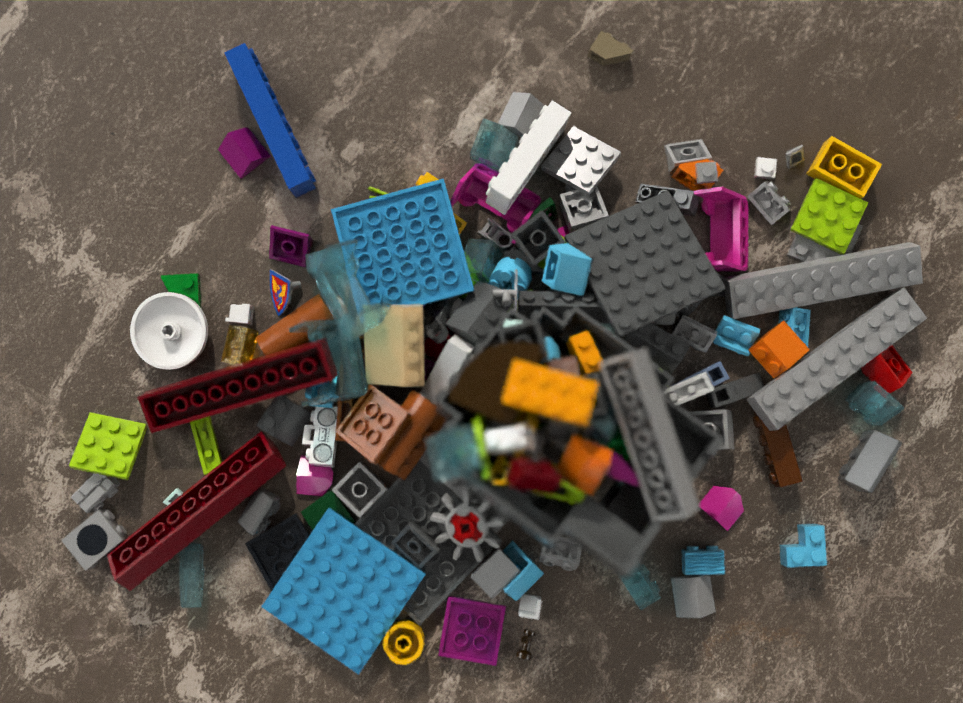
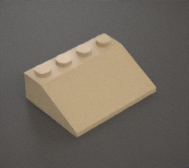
M423 304L363 305L366 384L424 386Z

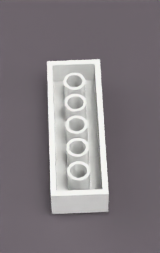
M553 100L548 106L544 105L539 113L540 117L538 120L534 119L529 127L530 131L528 134L524 133L519 141L520 145L518 148L515 147L512 150L508 162L502 164L497 178L494 176L488 185L486 204L503 215L510 209L564 132L571 112Z

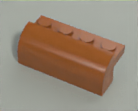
M317 294L255 338L263 353L269 355L325 337L328 342L343 332V327L322 297Z
M415 390L411 391L401 405L403 409L412 415L377 463L404 481L447 421L446 418L436 412V405Z

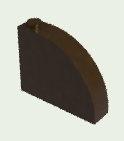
M506 342L482 351L465 366L456 384L451 386L448 396H450L449 400L458 406L506 426H514L521 409L501 403L513 360L539 366L545 354L544 347L527 342Z

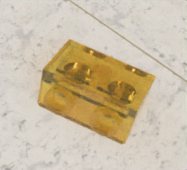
M229 325L221 362L236 365L252 360L257 343L255 337L258 336L259 331Z

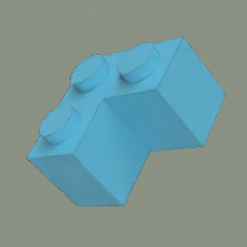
M798 524L799 544L779 545L780 562L783 566H827L825 529L823 525Z

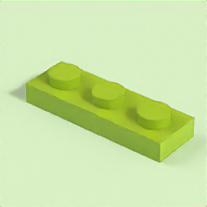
M210 416L190 422L204 475L223 462Z

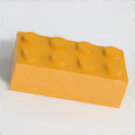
M514 359L501 403L584 427L588 423L598 383Z

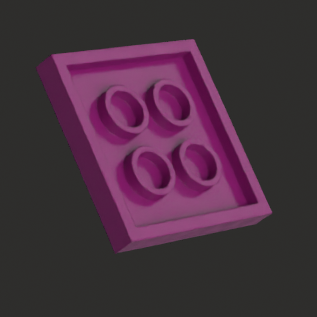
M448 596L438 656L496 666L506 605Z

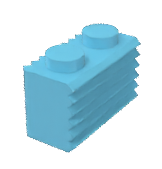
M708 545L706 549H699V546H687L686 550L682 549V573L684 575L725 574L724 550L718 549V546Z

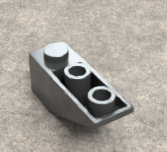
M640 184L636 198L637 203L669 191L682 215L695 217L700 198L694 195V191Z
M758 372L715 386L713 391L706 393L710 408H716L749 397L764 387Z

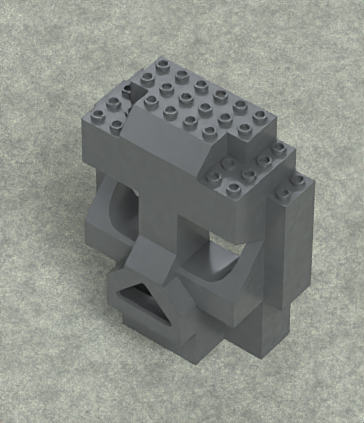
M576 306L571 311L567 309L561 319L544 307L539 312L536 310L529 319L538 318L542 329L559 346L561 358L571 356L566 346L569 338L587 330L602 361L613 356L636 351ZM511 307L508 312L504 311L501 314L497 326H492L485 335L487 337L483 343L479 342L473 350L475 352L471 358L467 357L460 366L462 368L461 371L451 376L448 381V387L445 390L441 389L435 397L436 412L448 420L442 428V449L452 456L449 460V473L548 549L554 545L563 533L621 579L628 577L642 559L640 556L661 528L660 524L662 522L652 521L640 486L616 479L600 503L596 502L586 493L580 504L575 501L573 504H570L567 501L542 496L532 491L512 488L509 484L500 487L493 484L491 480H482V470L480 466L477 467L476 459L473 458L472 446L475 445L474 439H471L470 427H473L472 419L476 418L475 412L452 403L449 400L450 396H448L451 386L456 384L465 366L479 353L488 349L494 340L499 337L498 329L502 328L505 320L529 321ZM651 361L691 482H693L706 462L716 454L725 439L664 395L675 378ZM611 399L607 414H605L595 430L592 429L588 435L593 442L600 443L609 430L620 424ZM545 438L543 453L558 464L564 451ZM490 453L491 470L498 456ZM499 473L497 475V477L501 480L504 477L502 474ZM563 476V481L570 484L569 481ZM559 485L552 492L554 494L568 497V495L565 494L567 488H565L562 485Z

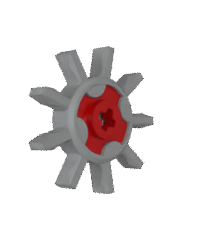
M466 487L463 492V503L458 505L446 493L441 500L451 512L448 515L434 512L430 518L431 521L445 524L446 532L441 533L435 539V543L439 544L447 539H451L457 544L453 552L454 560L459 558L463 547L472 548L477 562L482 561L484 554L480 544L485 541L491 546L499 548L502 541L490 534L489 530L490 527L503 526L505 517L489 518L485 510L491 504L484 500L481 506L472 503V492L469 487Z

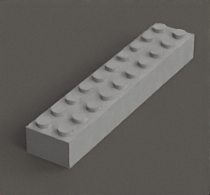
M907 242L722 277L725 286L724 294L727 315L737 319L922 284L920 245Z
M904 287L895 290L746 400L769 431L778 430L926 320L927 317Z

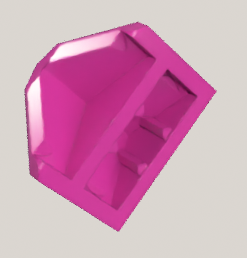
M301 455L297 471L296 494L323 496L333 483L334 472L332 468L311 466L309 460H306V456Z
M713 486L699 502L700 509L726 531L731 528L744 512L741 495L728 487Z

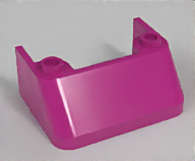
M476 163L459 181L450 200L451 207L457 201L466 207L477 203L507 220L506 226L509 232L513 233L529 220L530 216L538 208L541 198L524 187L510 209L503 215L486 204L488 185L494 176L497 178L499 172L484 164Z
M725 187L694 191V195L703 198L702 210L710 216V252L705 254L715 271H746L748 269V201L746 197Z

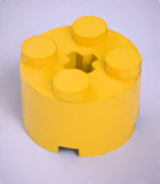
M411 620L394 622L387 631L383 642L385 653L389 659L401 665L409 664L416 660L424 646L423 630L417 623ZM403 638L407 641L406 645H402Z

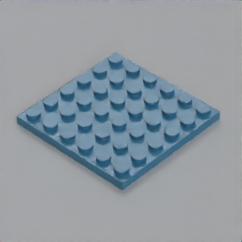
M444 178L331 209L360 322H364L363 305H427L474 292Z
M329 507L261 607L359 674L426 573Z

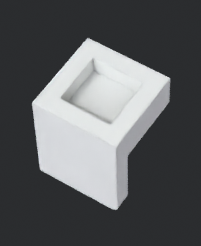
M231 304L229 318L226 317L225 321L232 324L252 325L254 306L250 304Z
M524 593L520 597L519 617L539 620L541 597Z

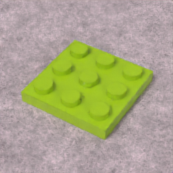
M815 178L790 231L843 255L868 202Z
M90 412L69 467L128 480L148 426L144 423Z

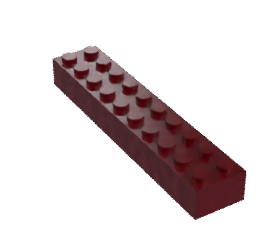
M325 337L152 389L137 398L150 432L154 433L333 380L338 375Z
M260 431L110 551L107 557L114 581L129 591L133 590L287 465L275 443Z

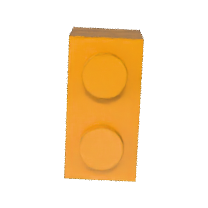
M587 330L570 337L566 346L571 356L576 357L580 376L601 373L602 370L599 363L602 362V359L589 331Z

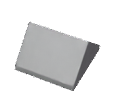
M513 92L497 126L522 137L524 133L528 134L530 131L529 127L534 119L538 120L540 117L539 113L544 105L531 93Z
M702 139L665 145L669 174L674 173L680 164L706 159L712 160V156Z
M499 547L471 573V578L491 599H494L521 571Z
M687 575L671 578L676 617L702 618L716 612L710 575Z

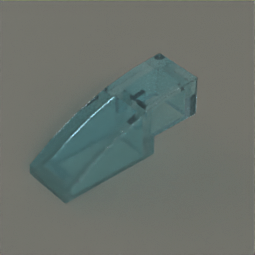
M189 544L180 551L179 586L181 608L202 607L205 568L203 567L204 547L201 544Z

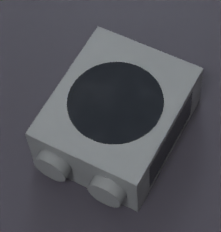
M97 510L61 540L85 571L98 565L107 557L110 551L128 538L126 529L122 525L117 524L114 520L115 516L110 510Z

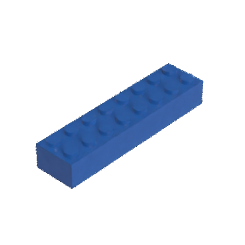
M243 43L224 52L289 190L297 198L316 189L314 185L316 178L309 166H307L309 164L300 149L301 147L284 116V111L278 103L277 97L253 49H248L247 45Z

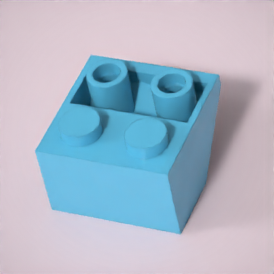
M568 243L549 245L542 282L554 290L582 296L585 293L592 259Z

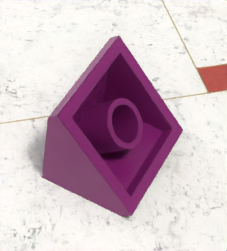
M248 127L228 132L218 148V151L240 179L271 157Z
M271 225L269 258L306 267L313 239L309 234Z

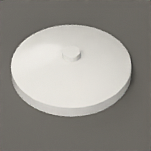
M164 292L155 294L140 304L131 321L130 336L134 349L146 363L160 369H178L194 362L204 350L208 339V323L200 306L191 298L178 293Z

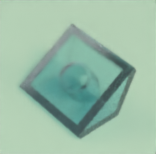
M468 240L464 255L471 280L489 283L491 274L503 256L493 240Z

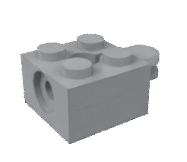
M566 184V193L560 194V208L569 233L609 216L598 187L594 189L590 196H587Z

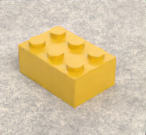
M831 136L822 145L806 174L861 199L865 196L882 164Z

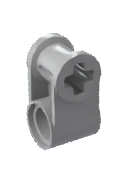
M488 218L483 229L477 232L481 238L502 252L508 251V248L513 246L511 234L491 218ZM502 238L510 240L507 245H501L499 241Z

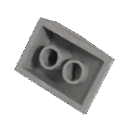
M731 410L688 412L725 439L718 450L734 449Z

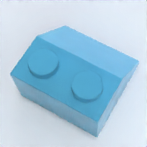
M512 541L503 551L521 572L503 590L517 601L544 573Z

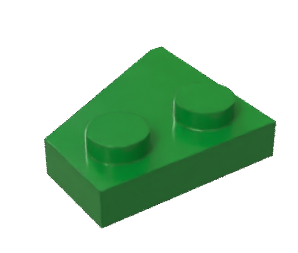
M200 274L161 275V279L168 292L185 295L195 301L201 308Z

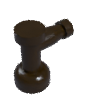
M524 629L525 635L521 637L522 649L517 650L516 656L531 660L532 653L529 650L532 638L536 632Z

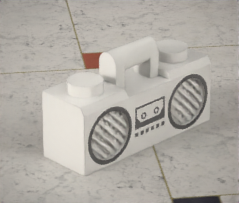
M315 407V410L311 412V422H313V425H304L302 444L311 445L310 449L306 451V460H309L311 466H335L337 448L335 431L338 407ZM311 430H315L313 441L310 440Z

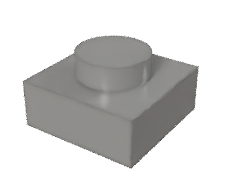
M716 161L695 164L697 184L716 183L718 181Z

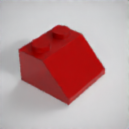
M893 345L861 367L862 373L870 379L874 389L882 397L903 387L913 373Z

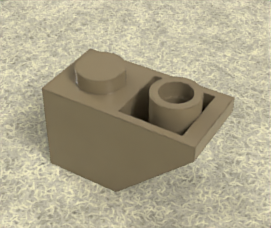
M601 31L589 49L588 57L605 66L628 61L633 50L628 44L617 41L612 34Z

